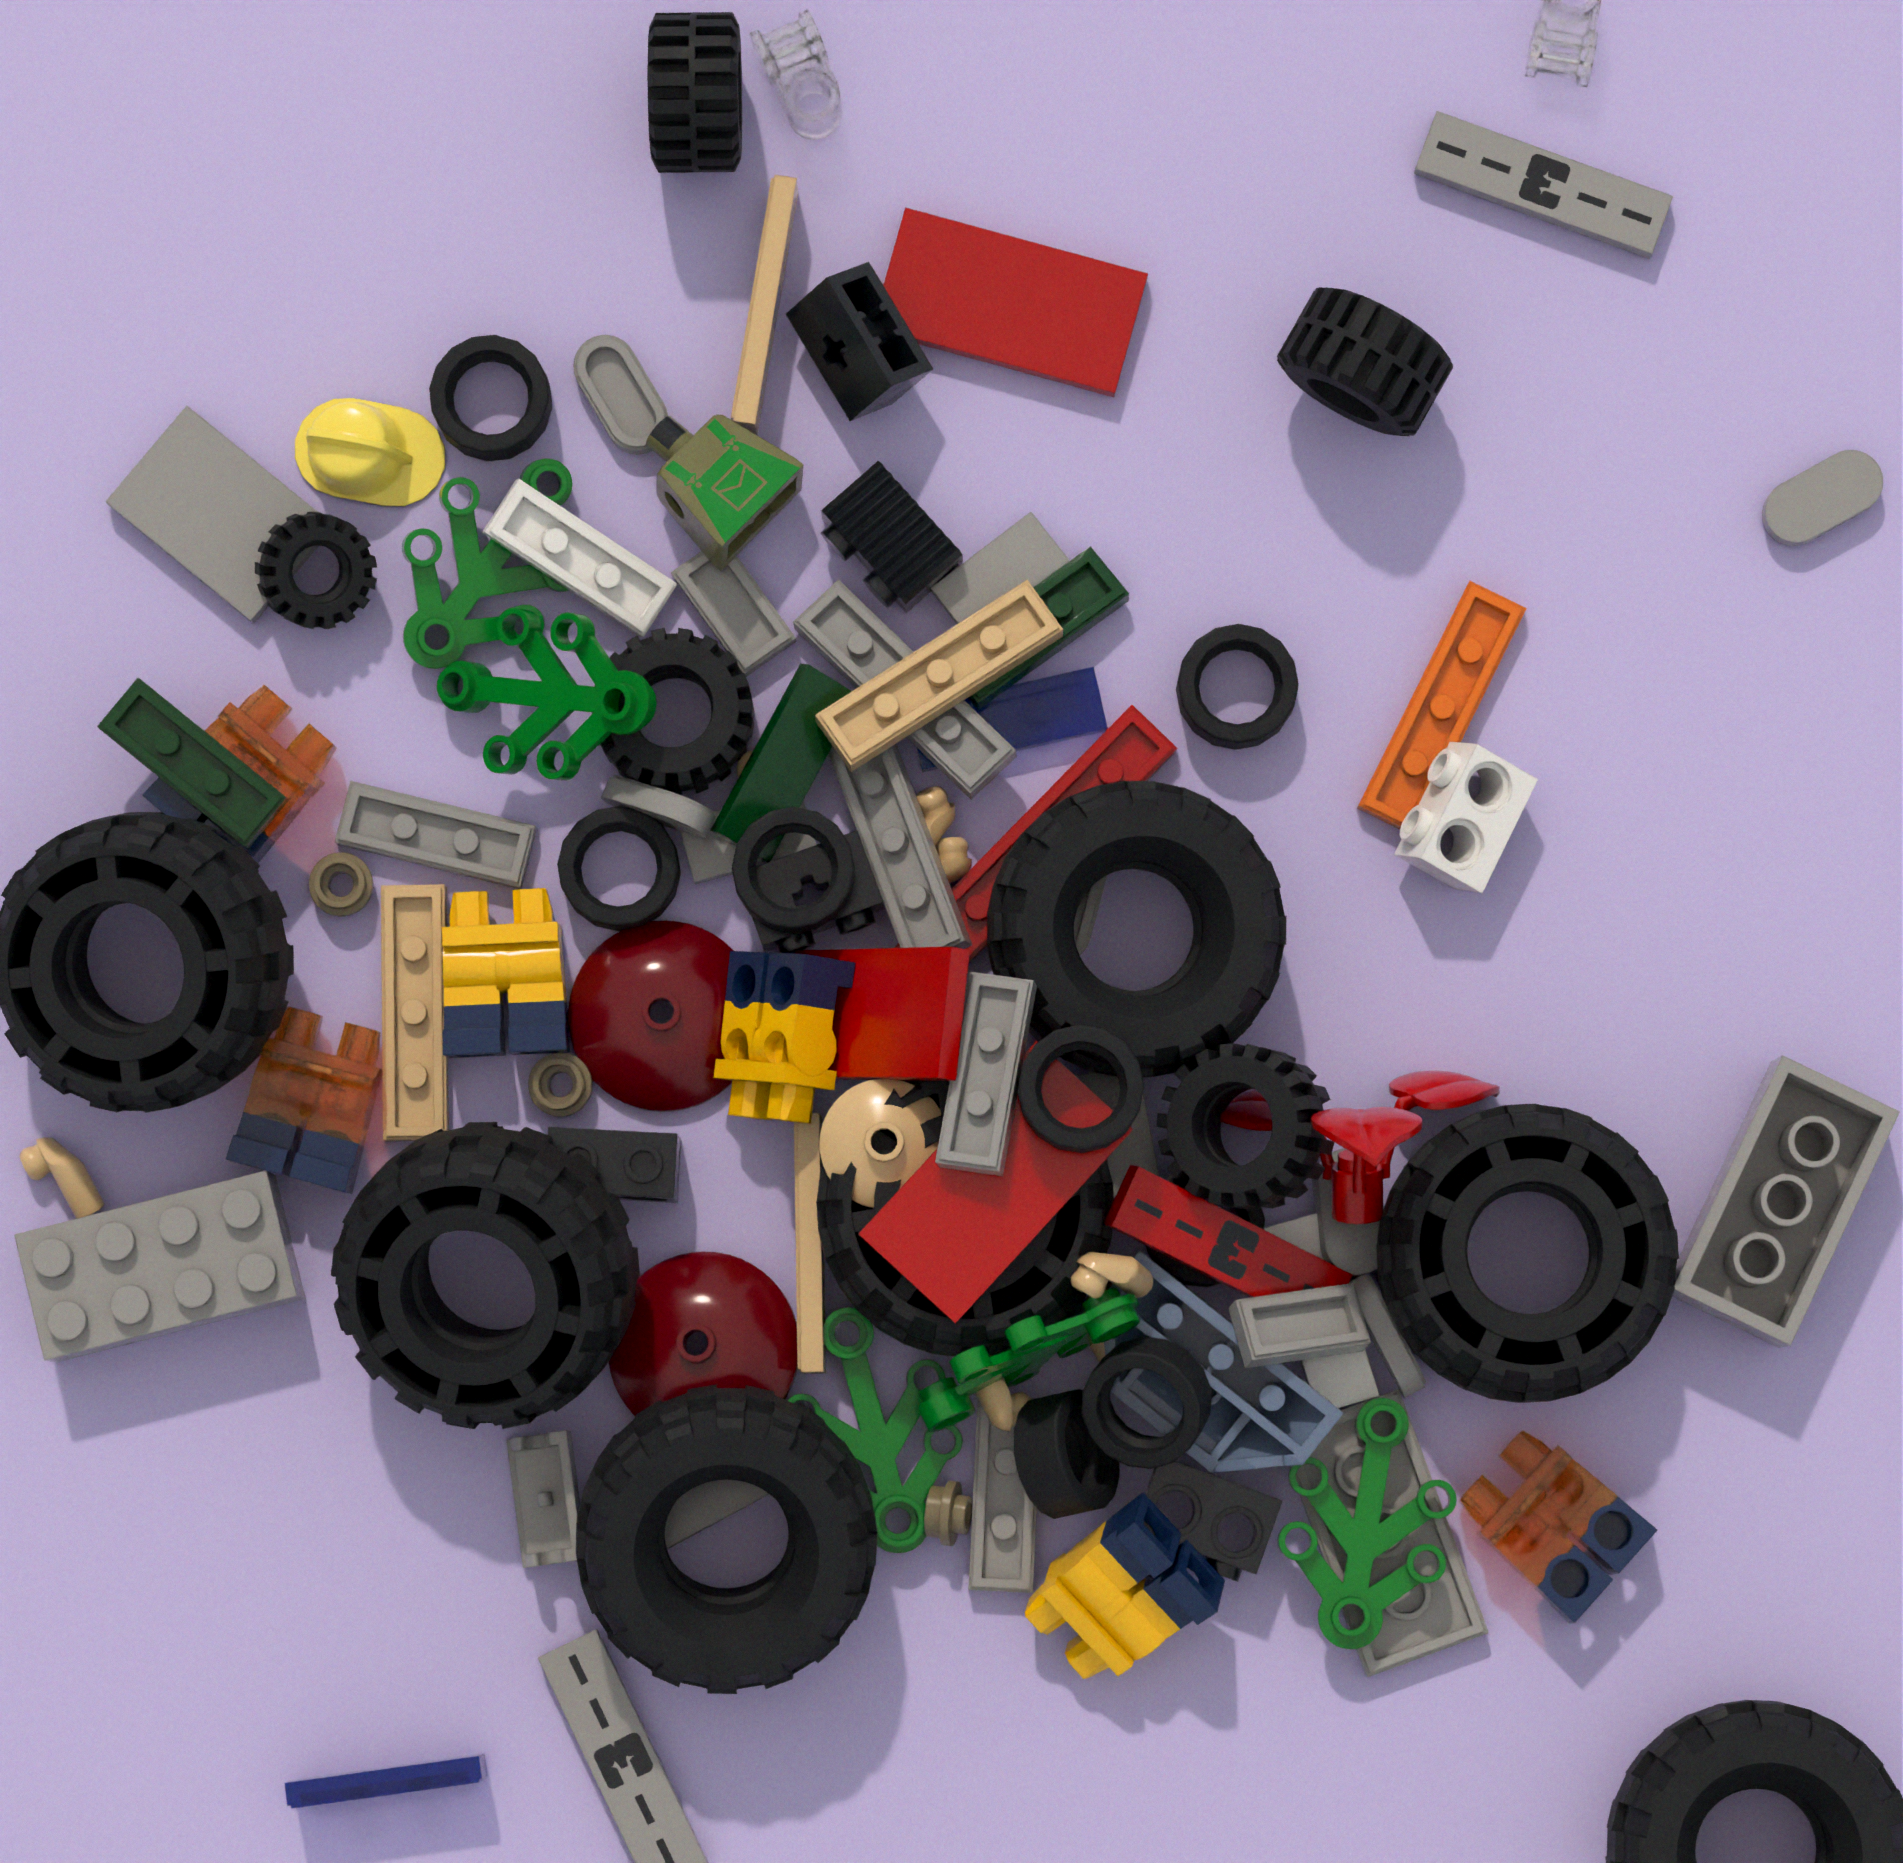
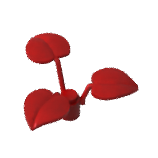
M1418 1071L1400 1076L1389 1083V1093L1399 1097L1395 1102L1394 1108L1373 1107L1366 1110L1332 1108L1313 1114L1311 1116L1312 1128L1324 1135L1325 1140L1329 1138L1347 1149L1338 1153V1162H1334L1332 1155L1320 1154L1322 1166L1325 1167L1322 1178L1331 1180L1332 1218L1346 1224H1368L1381 1220L1383 1213V1179L1390 1178V1162L1394 1149L1398 1144L1412 1138L1422 1129V1118L1415 1113L1409 1112V1110L1416 1106L1429 1110L1462 1107L1489 1096L1497 1097L1500 1094V1086L1455 1072ZM1257 1090L1239 1094L1230 1102L1220 1116V1121L1229 1125L1256 1131H1272L1271 1110L1265 1098Z

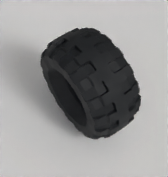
M1121 781L1095 786L1064 799L1041 814L1020 835L1005 857L993 884L987 911V948L991 969L994 975L1034 980L1037 989L1029 1033L1038 1042L1057 1029L1075 1025L1102 1028L1126 1043L1139 1061L1142 1077H1155L1176 1073L1183 1064L1197 1065L1195 1055L1205 1049L1220 1051L1221 1044L1234 1043L1253 1024L1252 1022L1270 999L1280 975L1279 969L1284 945H1286L1287 916L1284 915L1279 889L1281 886L1271 861H1268L1255 841L1254 835L1235 815L1225 811L1212 802L1210 798L1184 787L1156 781ZM1127 869L1149 871L1168 880L1184 897L1193 921L1192 945L1181 968L1164 983L1140 991L1119 989L1098 979L1082 961L1074 937L1076 912L1086 892L1106 875ZM1077 1050L1060 1056L1063 1060L1086 1070L1117 1077V1073L1110 1063L1095 1052Z
M128 812L91 820L57 835L38 848L31 860L23 868L15 871L2 892L1 896L5 899L0 911V1007L10 1028L4 1034L20 1058L28 1056L40 1069L39 1074L42 1075L40 1079L63 1095L72 1093L90 1101V1107L113 1112L144 1111L147 1113L178 1107L215 1092L243 1073L264 1052L262 1048L273 1031L279 1028L289 1001L285 1000L288 977L294 974L293 945L287 943L282 921L283 918L287 917L277 890L271 892L259 875L258 868L260 865L241 846H233L215 834L217 829L192 818L183 819L165 815L164 812ZM118 904H135L155 914L171 930L179 945L184 965L182 990L174 1009L159 1021L142 1024L119 1015L104 1002L91 980L87 963V948L91 931L99 916L108 908Z
M900 1080L910 1083L914 1087L901 1098L893 1088L891 1095L884 1105L904 1108L930 1096L941 1110V1116L920 1124L924 1133L925 1148L939 1141L950 1081ZM880 1130L873 1135L871 1145L877 1153L889 1154L895 1149L897 1138L891 1131ZM1106 1159L955 1324L858 1235L896 1194L901 1180L877 1182L874 1194V1208H870L852 1201V1188L857 1170L852 1161L844 1175L832 1173L831 1179H829L824 1167H822L820 1172L816 1201L818 1232L825 1259L839 1288L855 1309L877 1329L905 1345L931 1354L955 1357L968 1349L981 1345L986 1347L989 1356L1012 1349L1004 1331L1013 1324L1035 1315H1040L1045 1327L1065 1320L1087 1295L1071 1285V1276L1080 1266L1076 1261L1088 1252L1107 1254L1111 1243L1113 1229L1104 1225V1221L1113 1204L1114 1192Z
M1539 1104L1503 1105L1479 1111L1450 1124L1427 1141L1403 1167L1389 1191L1379 1222L1376 1244L1378 1281L1383 1299L1398 1331L1414 1354L1438 1375L1464 1390L1489 1399L1515 1403L1549 1402L1581 1394L1606 1382L1629 1365L1651 1341L1652 1336L1667 1313L1675 1289L1674 1281L1677 1260L1679 1259L1677 1229L1675 1230L1668 1204L1669 1199L1657 1175H1654L1638 1154L1639 1151L1618 1132H1613L1593 1120L1590 1116L1567 1108ZM1538 1192L1559 1200L1575 1214L1586 1234L1589 1258L1584 1279L1576 1292L1566 1302L1547 1312L1523 1314L1502 1308L1491 1301L1480 1290L1470 1271L1467 1248L1470 1232L1476 1219L1493 1201L1511 1193Z
M469 1122L462 1128L448 1131L439 1129L417 1139L388 1160L359 1192L342 1221L344 1226L339 1241L333 1249L331 1276L336 1277L335 1284L338 1287V1298L334 1302V1308L341 1331H344L345 1335L353 1336L360 1349L355 1358L372 1380L379 1376L398 1392L395 1400L418 1414L426 1408L441 1414L442 1422H446L447 1425L475 1429L480 1423H493L494 1426L501 1425L502 1429L529 1424L536 1417L551 1410L556 1412L578 1397L605 1368L628 1329L637 1303L634 1301L636 1282L640 1276L638 1247H632V1241L629 1239L626 1228L630 1219L617 1194H607L595 1178L599 1171L578 1152L571 1157L553 1146L554 1140H552V1136L528 1127H524L520 1132L504 1129L503 1126H498L497 1122ZM474 1231L489 1235L507 1245L524 1263L533 1282L535 1311L531 1319L526 1324L516 1328L496 1330L473 1325L457 1316L442 1301L431 1279L429 1250L433 1241L441 1234L447 1232Z
M717 1384L688 1389L685 1394L664 1402L660 1399L636 1414L635 1419L621 1432L614 1435L599 1455L584 1487L577 1516L576 1559L581 1587L591 1613L595 1614L607 1632L608 1639L627 1659L632 1657L650 1669L652 1676L679 1687L680 1683L706 1688L708 1694H737V1689L764 1685L765 1689L792 1680L793 1674L812 1662L816 1661L819 1663L839 1645L840 1638L853 1620H857L868 1597L876 1565L877 1526L872 1496L861 1467L845 1441H842L826 1425L823 1418L801 1403L796 1405L776 1396L774 1391L747 1385L745 1389L717 1388ZM737 1480L753 1484L775 1498L784 1512L788 1525L787 1547L781 1562L776 1568L762 1579L736 1588H717L701 1584L680 1571L669 1556L665 1542V1526L673 1505L689 1490L711 1481Z
M1742 1700L1716 1704L1688 1714L1663 1729L1664 1731L1640 1751L1625 1772V1778L1615 1799L1612 1801L1606 1826L1608 1828L1606 1863H1697L1695 1851L1697 1835L1708 1812L1718 1802L1733 1793L1748 1789H1765L1777 1792L1790 1799L1802 1810L1809 1820L1816 1842L1814 1863H1903V1798L1900 1790L1896 1788L1885 1770L1884 1764L1863 1741L1837 1722L1810 1709L1778 1701Z

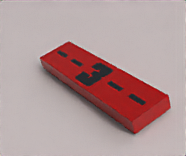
M1129 1166L1104 1221V1225L1250 1298L1349 1284L1352 1274L1200 1197L1194 1196L1187 1190L1139 1166Z

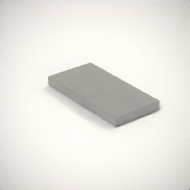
M1399 1389L1342 1409L1341 1411L1344 1414L1309 1456L1320 1460L1326 1466L1329 1485L1352 1517L1354 1516L1365 1444L1356 1433L1355 1419L1360 1408L1368 1401L1377 1398H1388L1396 1401L1405 1410L1409 1422L1408 1432L1404 1440L1391 1450L1380 1522L1413 1500L1420 1486L1432 1480ZM1379 1411L1374 1414L1371 1419V1428L1375 1434L1386 1437L1393 1432L1395 1421L1391 1414L1385 1411ZM1311 1464L1302 1465L1296 1473V1480L1299 1486L1307 1490L1315 1488L1320 1482L1319 1470ZM1435 1486L1431 1487L1425 1493L1424 1502L1429 1510L1439 1512L1443 1510ZM1300 1495L1310 1525L1317 1534L1320 1553L1343 1582L1347 1554L1306 1496ZM1446 1517L1441 1519L1431 1518L1373 1560L1369 1587L1406 1564L1405 1560L1408 1552L1420 1544H1431L1439 1548L1445 1556L1446 1568L1444 1574L1437 1581L1418 1584L1382 1610L1383 1623L1379 1634L1370 1644L1356 1649L1366 1677L1489 1633ZM1422 1551L1414 1559V1568L1419 1575L1429 1576L1436 1571L1437 1559L1432 1552ZM1347 1604L1341 1609L1349 1630L1357 1628L1362 1623L1363 1613L1357 1605Z

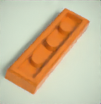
M1469 580L1357 809L1398 829L1401 828L1404 818L1413 807L1419 805L1429 785L1427 776L1434 758L1440 751L1447 748L1449 742H1461L1526 611L1525 607Z

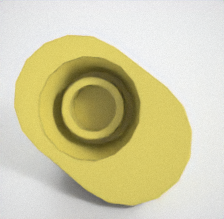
M355 398L332 399L315 407L302 421L295 438V460L301 475L320 492L334 497L380 506H407L424 499L438 485L445 469V447L437 429L423 415L402 407Z

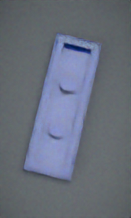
M1094 667L1014 684L979 710H977L969 698L964 700L1016 752L1105 732L1108 729ZM916 747L922 773L939 769Z
M485 1754L291 1780L285 1783L287 1806H291L292 1809L479 1783L487 1776Z

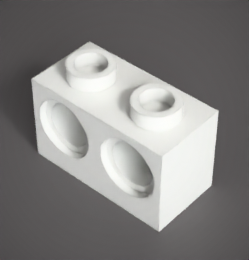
M1449 742L1447 748L1440 751L1430 765L1427 776L1429 785L1419 805L1413 807L1402 822L1399 833L1401 841L1394 855L1454 889L1483 893L1538 779L1478 744ZM1477 771L1481 779V789L1478 796L1472 800L1468 785L1471 776ZM1449 828L1453 835V847L1450 853L1444 857L1440 842L1443 833Z

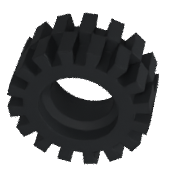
M307 512L305 515L294 514L286 517L287 522L284 524H275L268 531L272 534L267 542L262 541L259 546L258 552L262 553L260 563L255 562V574L259 575L261 582L257 586L260 594L268 600L269 603L267 605L274 612L284 617V619L310 629H314V627H321L323 629L335 628V623L340 621L347 623L354 619L355 615L353 612L358 607L362 609L366 607L370 601L366 598L369 588L375 590L377 578L372 577V568L377 567L376 558L370 555L368 547L371 545L367 538L360 535L356 531L357 528L351 523L333 515L320 512ZM311 546L327 547L334 553L339 563V576L336 583L330 590L319 595H309L302 592L296 585L292 573L296 557L304 549Z

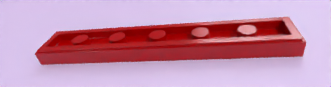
M1133 705L1096 740L951 889L972 946L965 948L969 950V963L987 946V911L992 887L1005 857L1020 835L1041 814L1072 795L1104 784L1121 781H1148L1177 752L1178 748ZM898 943L894 948H901L900 944Z

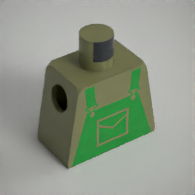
M714 415L694 435L673 417L667 416L656 425L646 441V445L666 461L657 473V496L660 502L710 562L720 571L802 489L804 465L799 460L724 415Z

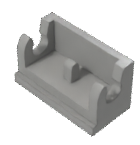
M556 1431L506 1440L523 1568L577 1561L576 1523L580 1507V1497L571 1431Z

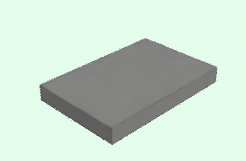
M187 405L105 501L114 511L253 624L267 609V604L269 603L266 597L260 594L257 584L261 583L260 577L255 574V562L260 563L262 554L258 552L261 542H267L272 535L268 531L275 524L282 525L287 522L286 517L294 514L305 515L307 512H317ZM319 546L308 547L299 553L293 564V576Z

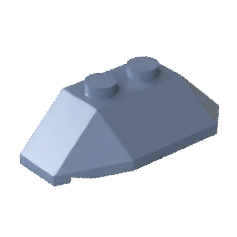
M1139 1250L1134 1258L1151 1272L1153 1286L1147 1295L1137 1298L1139 1306L1135 1311L1140 1323L1128 1332L1104 1342L1105 1355L1121 1342L1143 1336L1167 1339L1188 1350L1203 1367L1212 1394L1211 1414L1200 1436L1186 1453L1209 1472L1218 1473L1303 1465L1344 1413L1284 1363L1245 1368L1232 1321ZM1112 1284L1109 1288H1118L1121 1296L1126 1295V1293L1123 1290H1121L1118 1286ZM1138 1368L1126 1370L1116 1378L1111 1388L1113 1395L1163 1435H1168L1173 1431L1183 1416V1404L1178 1391L1165 1377L1151 1370Z

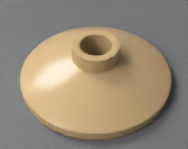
M874 1079L862 1082L843 1093L833 1103L823 1121L819 1141L823 1167L829 1179H831L832 1173L844 1175L850 1162H852L857 1169L852 1188V1201L865 1207L874 1208V1194L877 1182L901 1180L900 1189L938 1148L939 1141L925 1148L924 1133L920 1125L930 1119L941 1116L940 1108L930 1096L904 1108L884 1105L893 1089L896 1090L901 1098L914 1087L910 1083L892 1079ZM880 1130L891 1131L897 1138V1145L889 1154H879L872 1148V1137Z

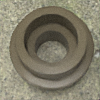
M344 852L329 854L317 862L312 869L309 878L310 895L315 904L330 915L338 917L353 915L362 910L372 896L373 877L371 871L355 855ZM339 874H347L353 879L351 892L342 897L333 895L330 888L331 881Z
M561 1052L552 1053L541 1058L532 1068L528 1080V1090L534 1104L544 1113L557 1117L570 1116L580 1111L589 1101L593 1089L592 1075L587 1065L578 1057ZM559 1073H567L572 1079V1089L564 1097L555 1096L550 1087L551 1080Z
M948 1481L945 1487L931 1486L927 1496L924 1517L926 1536L939 1538L941 1545L953 1546L958 1534L966 1535L968 1533L972 1518L971 1496L963 1495L961 1483L958 1481Z

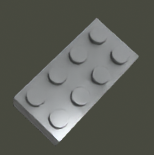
M1783 1055L1771 1061L1677 1260L1674 1281L1675 1289L1672 1296L1778 1348L1791 1346L1900 1111Z
M267 1170L14 1234L44 1361L57 1363L306 1299L276 1175Z

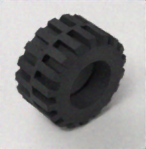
M733 12L655 13L649 26L647 81L650 154L658 173L735 172L742 154V62L740 27Z
M1319 287L1313 291L1277 355V361L1287 376L1300 389L1324 406L1374 431L1388 435L1408 437L1410 435L1414 436L1417 433L1453 369L1451 359L1441 345L1409 319L1363 295L1344 289Z
M665 628L651 630V637L640 640L637 635L626 642L627 649L620 655L614 652L609 658L618 671L636 672L643 676L650 686L672 678L686 679L698 684L706 692L711 703L710 723L696 740L679 747L656 745L648 741L640 730L631 735L611 733L600 745L609 762L613 763L621 776L682 795V791L695 789L697 794L708 790V784L719 778L722 782L731 774L730 768L747 752L746 745L749 737L752 738L754 729V706L750 687L745 673H742L738 666L737 660L729 651L724 652L719 648L716 640L707 635L703 639L693 635L692 630L678 628V633L666 634ZM623 692L618 701L619 712L622 711L625 705Z
M1229 1043L1221 1044L1220 1051L1205 1049L1195 1055L1198 1063L1196 1066L1183 1064L1176 1071L1175 1075L1181 1083L1178 1088L1166 1086L1161 1099L1170 1102L1168 1114L1157 1113L1156 1127L1167 1129L1168 1138L1158 1141L1161 1155L1173 1156L1175 1161L1167 1168L1175 1179L1188 1182L1185 1187L1188 1192L1196 1197L1208 1198L1209 1203L1220 1206L1259 1210V1207L1273 1209L1285 1205V1197L1299 1198L1307 1192L1308 1188L1304 1184L1307 1178L1316 1180L1320 1178L1325 1167L1317 1163L1321 1153L1332 1155L1334 1142L1325 1140L1324 1135L1312 1128L1311 1116L1323 1111L1322 1104L1331 1099L1325 1087L1313 1084L1312 1081L1317 1075L1308 1066L1295 1063V1057L1283 1052L1250 1044L1244 1046ZM1256 1089L1265 1098L1271 1110L1272 1133L1263 1152L1253 1161L1240 1166L1229 1157L1224 1149L1221 1139L1220 1116L1235 1097L1247 1090Z

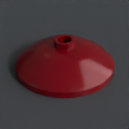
M667 920L651 921L641 927L622 930L598 946L583 964L575 979L568 1008V1026L573 1048L577 1057L589 1068L592 1080L606 1093L627 1105L657 1112L679 1111L701 1105L728 1088L732 1084V1080L713 1077L716 1059H724L721 1051V1033L730 951L734 950L716 935L703 928L688 923ZM657 1001H668L674 1008L673 1017L663 1024L654 1022L650 1018L652 1005Z
M703 1251L681 1254L666 1259L650 1268L638 1278L634 1301L637 1303L622 1341L609 1361L610 1373L616 1390L634 1416L660 1399L664 1402L687 1393L688 1389L716 1384L717 1388L745 1389L746 1385L774 1391L776 1396L786 1399L798 1370L797 1321L792 1307L782 1290L762 1270L741 1258L729 1254ZM696 1332L705 1333L708 1338V1347L705 1352L696 1356L690 1355L686 1347L688 1338Z

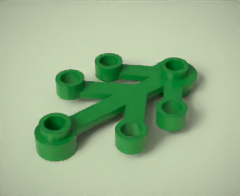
M540 459L528 464L523 469L519 479L539 492L537 488L539 475L545 471L553 473L558 479V489L555 494L546 497L560 506L565 503L572 491V477L569 470L561 462L554 459ZM464 477L448 480L439 492L440 504L448 513L458 576V584L444 603L435 567V562L438 561L442 553V542L439 536L432 530L422 528L409 532L402 542V554L411 565L417 611L409 617L405 624L403 643L407 654L413 661L431 669L445 668L461 657L466 645L500 640L497 634L499 616L464 620L480 597L547 587L556 592L569 591L562 585L555 583L550 577L532 565L501 569L512 552L492 539L488 541L480 552L474 510L479 504L480 493L476 484ZM456 484L465 486L470 493V502L463 509L453 507L448 499L449 490ZM419 535L429 538L433 544V552L426 560L415 558L411 552V543ZM531 605L514 606L515 608L527 609L536 613L541 622V632H543L544 618L536 607ZM434 624L443 627L447 633L445 645L437 650L430 648L424 638L426 630ZM514 630L515 635L518 638L520 635Z
M515 607L506 609L499 616L497 634L504 644L520 648L541 681L493 677L491 671L483 664L468 661H455L449 664L440 673L437 680L439 697L444 705L453 711L478 713L484 710L490 702L539 707L510 736L496 735L485 744L483 749L484 763L490 771L499 774L513 775L520 772L526 764L527 756L574 711L592 712L591 716L566 742H546L541 746L537 754V767L545 778L563 781L570 780L578 773L581 762L611 733L631 735L638 732L652 720L657 705L655 692L643 676L633 671L617 670L596 639L593 622L585 615L569 612L558 615L553 621L550 630L551 640L558 649L576 653L596 687L577 685L542 634L541 622L537 614L531 610ZM521 617L524 627L522 634L517 638L514 627L516 621ZM575 622L578 633L576 639L571 643L568 638V630ZM460 678H462L463 689L458 694V683ZM623 692L625 705L622 711L619 712L618 701ZM507 745L510 756L508 762L503 765L501 751ZM561 751L564 762L561 769L557 771L554 766V759L557 752Z
M1118 1288L1108 1289L1100 1298H1089L1082 1304L1086 1313L1046 1327L1040 1315L1031 1316L1013 1324L1004 1331L1012 1348L1011 1350L990 1357L986 1347L981 1345L956 1355L949 1363L960 1385L957 1386L954 1378L949 1377L925 1387L918 1393L922 1401L918 1406V1410L928 1432L932 1433L946 1429L971 1416L975 1412V1408L969 1396L1004 1378L1008 1387L1016 1386L1036 1376L1040 1372L1039 1369L1056 1352L1059 1358H1066L1083 1351L1092 1344L1109 1341L1133 1329L1140 1323L1135 1311L1139 1306L1135 1294L1121 1296Z
M840 1308L831 1313L824 1321V1345L829 1353L841 1359L860 1431L822 1410L818 1401L811 1395L796 1394L787 1401L792 1403L799 1400L809 1402L814 1409V1413L823 1418L826 1425L842 1441H845L854 1457L870 1467L877 1492L876 1494L870 1491L877 1526V1546L891 1553L909 1552L918 1547L926 1538L924 1528L926 1505L924 1500L946 1461L954 1458L960 1452L963 1443L961 1432L955 1425L946 1428L953 1434L955 1444L950 1452L939 1454L931 1446V1437L934 1432L930 1433L926 1430L923 1436L925 1452L903 1486L895 1459L921 1415L918 1410V1406L922 1403L918 1394L921 1390L914 1384L915 1372L923 1366L931 1367L937 1373L938 1381L946 1378L945 1372L933 1360H920L911 1365L906 1374L907 1387L885 1424L866 1351L871 1346L874 1338L873 1325L855 1308ZM843 1321H850L858 1327L859 1338L852 1346H843L835 1338V1329ZM894 1508L904 1509L910 1518L908 1528L902 1533L891 1532L885 1523L886 1515Z
M1377 1398L1368 1401L1360 1408L1356 1415V1433L1365 1444L1353 1517L1329 1485L1327 1468L1320 1460L1309 1457L1304 1463L1315 1466L1320 1473L1319 1484L1311 1490L1304 1489L1297 1483L1296 1473L1302 1465L1291 1466L1288 1473L1291 1488L1299 1495L1306 1496L1347 1554L1343 1582L1317 1551V1534L1309 1524L1299 1521L1286 1524L1278 1534V1547L1285 1557L1296 1561L1322 1598L1318 1610V1624L1321 1632L1329 1642L1344 1649H1359L1370 1644L1381 1630L1383 1623L1382 1610L1418 1584L1437 1581L1444 1574L1446 1568L1445 1556L1439 1548L1431 1544H1420L1408 1552L1405 1560L1406 1564L1369 1587L1373 1560L1431 1518L1441 1519L1451 1514L1457 1502L1455 1490L1449 1483L1443 1480H1430L1420 1486L1413 1500L1380 1522L1391 1450L1404 1440L1409 1426L1408 1417L1403 1407L1396 1401L1388 1398ZM1379 1411L1388 1412L1395 1421L1393 1432L1386 1437L1378 1436L1371 1428V1419ZM1434 1486L1442 1488L1448 1496L1446 1507L1439 1512L1429 1510L1424 1502L1425 1493ZM1295 1528L1303 1529L1308 1534L1310 1541L1307 1550L1300 1554L1290 1552L1285 1544L1286 1535ZM1422 1551L1432 1552L1437 1559L1436 1571L1429 1576L1419 1575L1414 1568V1559ZM1347 1604L1357 1605L1363 1613L1362 1623L1357 1628L1351 1630L1344 1628L1339 1622V1612Z

